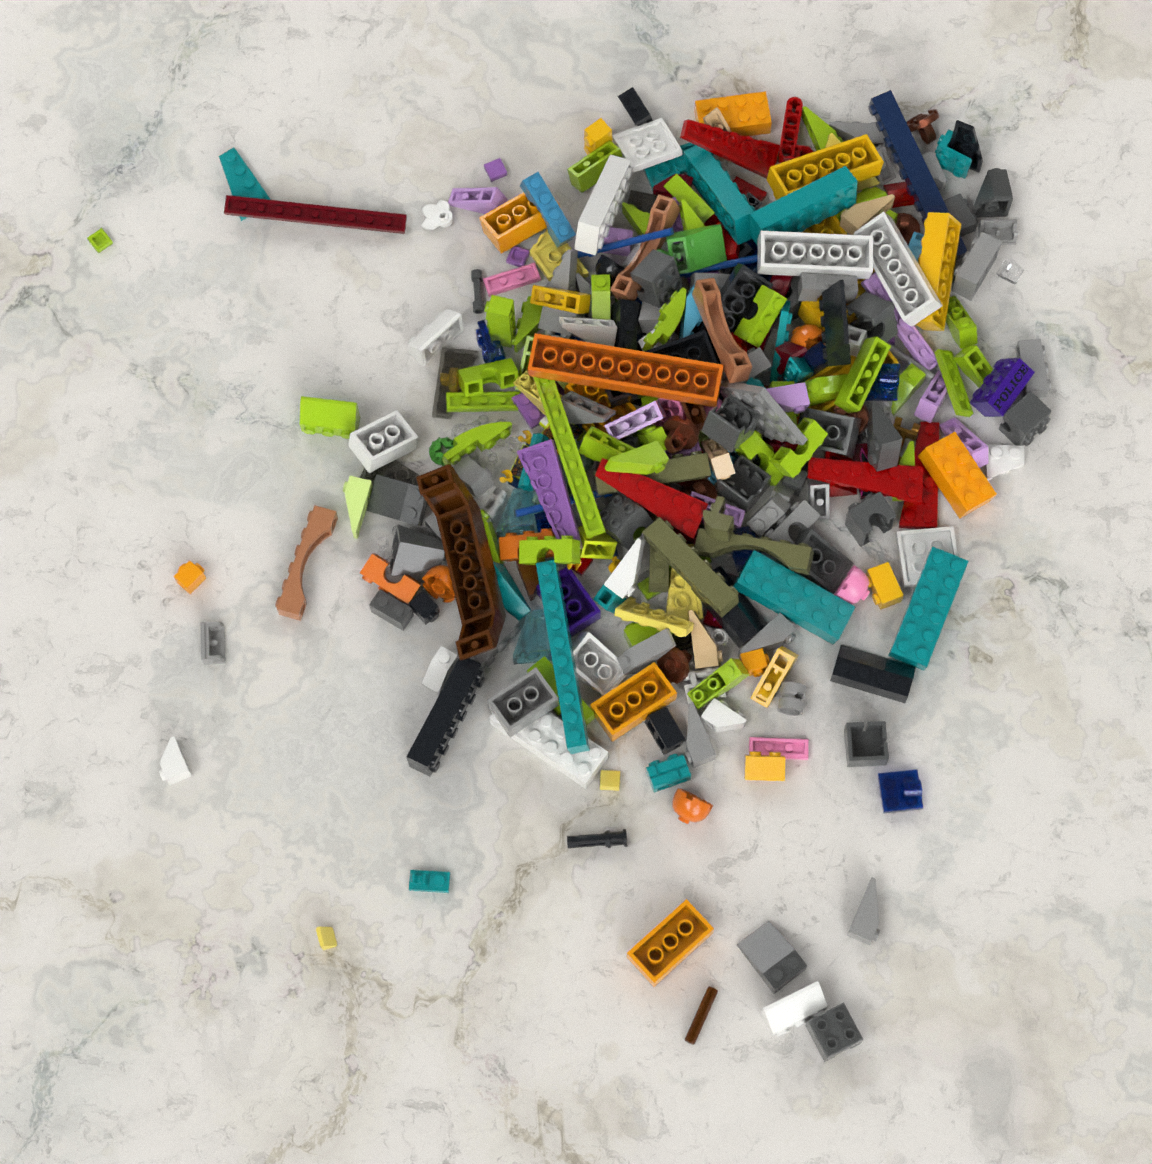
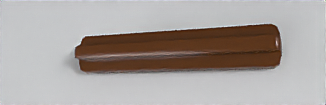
M710 986L707 988L685 1037L687 1043L695 1044L718 993L717 989Z

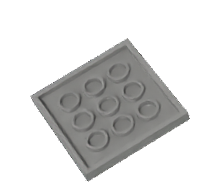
M725 380L721 381L720 393L723 397L726 398L731 394L761 415L755 430L762 437L804 445L808 440L764 387L737 382L729 383V381Z

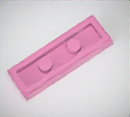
M535 262L483 278V283L489 297L541 281Z
M749 737V751H760L761 755H769V752H781V756H785V759L808 760L809 739Z

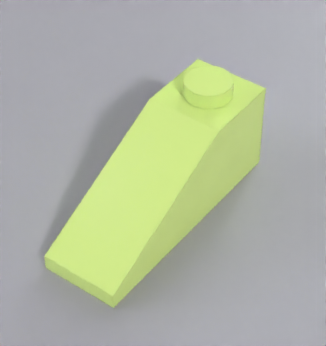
M349 476L348 482L345 481L343 492H345L354 538L358 539L373 484L371 480Z

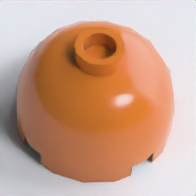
M813 324L796 327L792 332L790 340L792 343L806 347L808 351L802 357L805 361L815 356L813 352L817 348L821 350L825 344L822 343L821 334L824 331Z
M433 566L422 578L424 580L423 587L433 598L438 599L440 597L444 599L442 602H452L455 599L448 566Z
M681 788L676 790L672 800L673 810L679 815L678 819L686 824H689L690 821L697 823L704 820L713 807L706 800H702Z

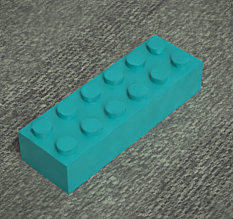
M697 145L683 151L687 175L693 177L694 187L708 206L715 212L714 214L736 244L740 245L752 239L750 236V213L756 210L753 205L750 206L748 204L746 196L739 192L737 184L730 180L728 172L722 169L720 161L718 159L715 160L713 153Z
M844 166L750 213L751 238L758 246V237L761 231L803 232L808 227L819 224L824 219L835 216L846 208H851L856 204L858 181L849 169Z
M932 546L888 654L889 657L923 671L927 668L969 562L968 560Z
M755 550L748 557L733 585L738 592L777 614L781 613L786 619L832 645L839 640L855 609V606Z

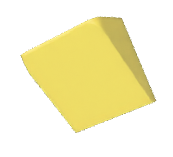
M601 770L600 790L619 791L620 771Z
M316 927L319 944L323 950L337 946L332 927Z

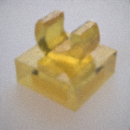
M450 368L449 374H440L441 385L449 386L450 392H458L457 368Z

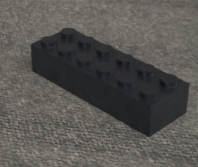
M737 263L720 290L723 312L730 333L736 331L742 318L747 320L753 318L758 310V304L753 302L760 287L764 285L771 289L773 286L772 283L740 263ZM702 321L701 324L697 326L696 330L694 331V334L701 332L703 330L706 331L713 352L717 359L718 364H721L717 352L714 348V345L711 341V338L708 334V331L705 327V324Z
M705 330L644 351L718 364ZM604 389L611 409L645 397L644 395Z
M470 658L465 660L458 659L406 756L409 767L431 777L433 772H437L441 756L446 755L450 739L455 738L459 722L464 721L468 705H472L476 698L474 693L477 688L482 687L485 681L482 664Z

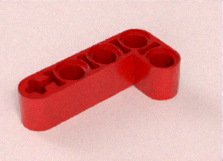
M798 97L789 98L786 104L778 154L779 164L813 152L810 147L797 145L803 102Z

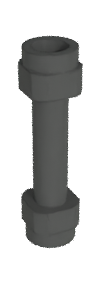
M474 269L471 271V280L474 283L473 312L481 314L484 312V301H482L481 295L482 270Z

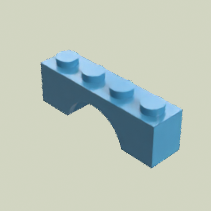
M539 172L522 180L520 184L521 189L527 199L541 213L548 233L556 247L559 248L573 240L576 233Z

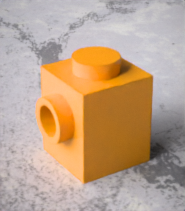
M190 560L182 564L178 572L173 576L176 582L189 594L206 579L203 567L198 563L193 564Z
M763 648L741 653L739 657L749 672V676L753 675V677L762 676L770 663L768 654H764Z

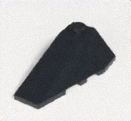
M957 120L949 148L971 158L970 169L979 173L983 158L975 128Z

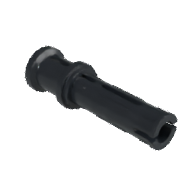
M626 829L618 832L606 830L601 834L567 836L568 849L595 846L611 848V846L618 845L628 847Z

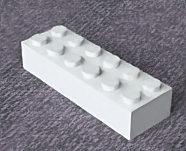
M610 154L578 221L574 250L596 256L598 249H602L604 237L607 238L609 234V226H613L614 215H618L620 204L625 199V192L628 193L630 188L628 179H630L633 168H630L631 160Z
M882 212L854 232V235L873 236V268L905 323L912 327L943 306L898 227L888 214Z
M761 231L758 237L757 274L801 276L803 272L855 275L857 279H869L873 273V236Z
M550 712L511 737V739L585 789L608 759V751L589 738L590 751L570 754L566 745L563 721ZM492 713L489 717L490 724L509 737Z

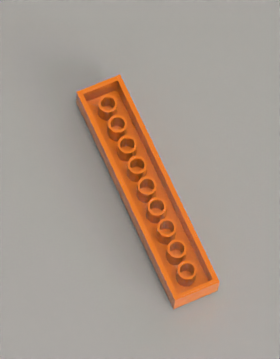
M536 333L534 334L527 369L531 377L709 407H717L723 376L722 364Z

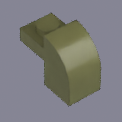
M717 496L715 503H712L710 506V511H703L705 531L711 538L729 543L735 528L734 517L724 514L726 510L725 498Z

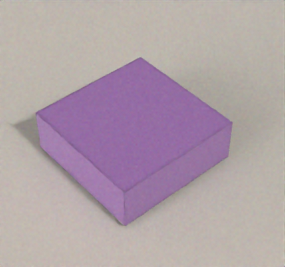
M500 158L484 164V169L491 182L507 176V171Z
M518 246L512 247L506 263L517 267L525 266L530 250Z

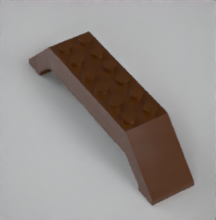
M447 464L417 476L416 479L420 495L425 498L437 519L462 623L459 639L455 642L459 659L465 660L496 648L505 622L506 613L480 507L453 466Z

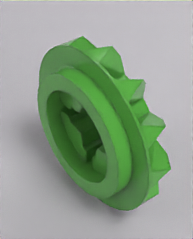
M439 437L437 440L432 441L429 447V455L434 463L445 466L443 463V453L439 451H441L442 445L445 449H452L454 447L453 440L448 437Z

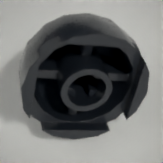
M602 254L596 263L595 272L596 275H610V286L612 287L617 275L625 268Z

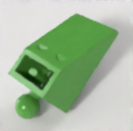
M721 224L674 232V235L666 237L669 251L657 249L659 252L674 257L679 274L693 272L727 260Z

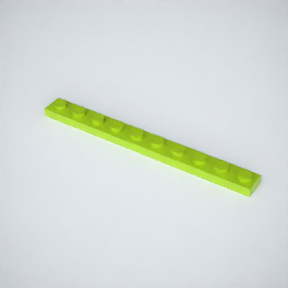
M534 377L586 536L591 538L606 533L555 380Z

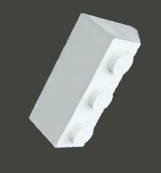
M449 309L439 313L430 325L427 324L423 327L418 336H414L409 340L407 345L408 353L423 367L427 365L463 332L461 314Z
M817 981L764 1007L761 1016L771 1036L777 1034L780 1037L789 1032L788 1028L794 1025L796 1028L801 1027L807 1023L806 1019L824 1013L828 1006L821 986Z

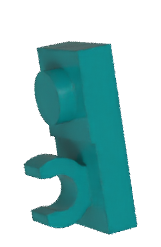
M410 870L409 891L449 893L451 873Z

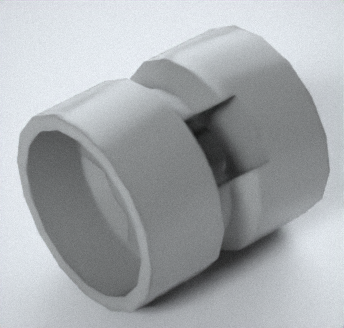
M783 682L780 689L782 698L778 702V712L792 716L802 715L804 707L802 699L805 698L806 686L797 682Z

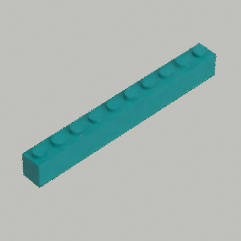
M554 560L536 563L567 749L570 754L590 751L559 567L557 563H554Z

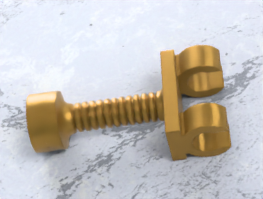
M896 416L893 426L903 438L900 449L901 453L906 438L915 441L921 424L914 422L912 429L908 430L900 427L903 418ZM899 454L898 464H899V462H900V460H901V458H902V457L900 456V454Z

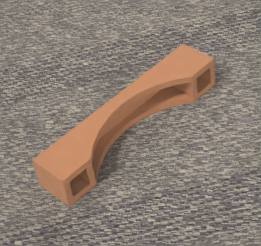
M658 194L650 210L645 234L672 228L681 210L674 199ZM666 237L641 243L633 260L617 275L610 289L617 300H636L638 296L637 290L640 291L642 286L632 280L630 273L653 249H661Z
M715 279L696 280L692 296L720 362L723 365L729 383L747 381L752 364L746 351L737 345L730 333L723 312L720 290Z
M315 505L313 511L309 512L307 517L308 525L306 528H303L301 533L302 541L295 549V560L290 563L288 568V579L283 581L282 595L276 600L275 607L279 615L301 621L307 605L302 587L304 568L314 549L333 534L338 520L336 511Z

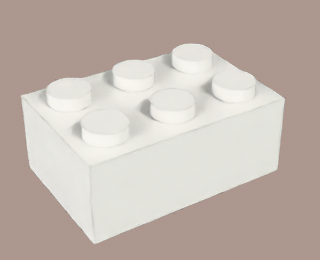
M398 410L350 433L348 446L366 470L371 473L416 450L418 436Z

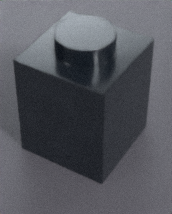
M424 591L409 602L413 612L425 625L429 622L432 623L438 618L440 613L439 606Z

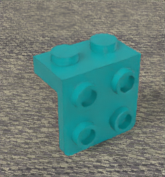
M948 129L945 135L942 134L940 136L934 153H936L938 162L943 170L951 172L958 178L965 179L968 175L972 159L949 148L953 131Z

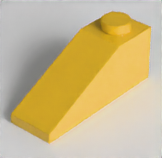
M533 285L530 303L571 313L584 314L589 313L591 295Z
M784 646L779 647L754 690L751 699L768 708L799 655Z

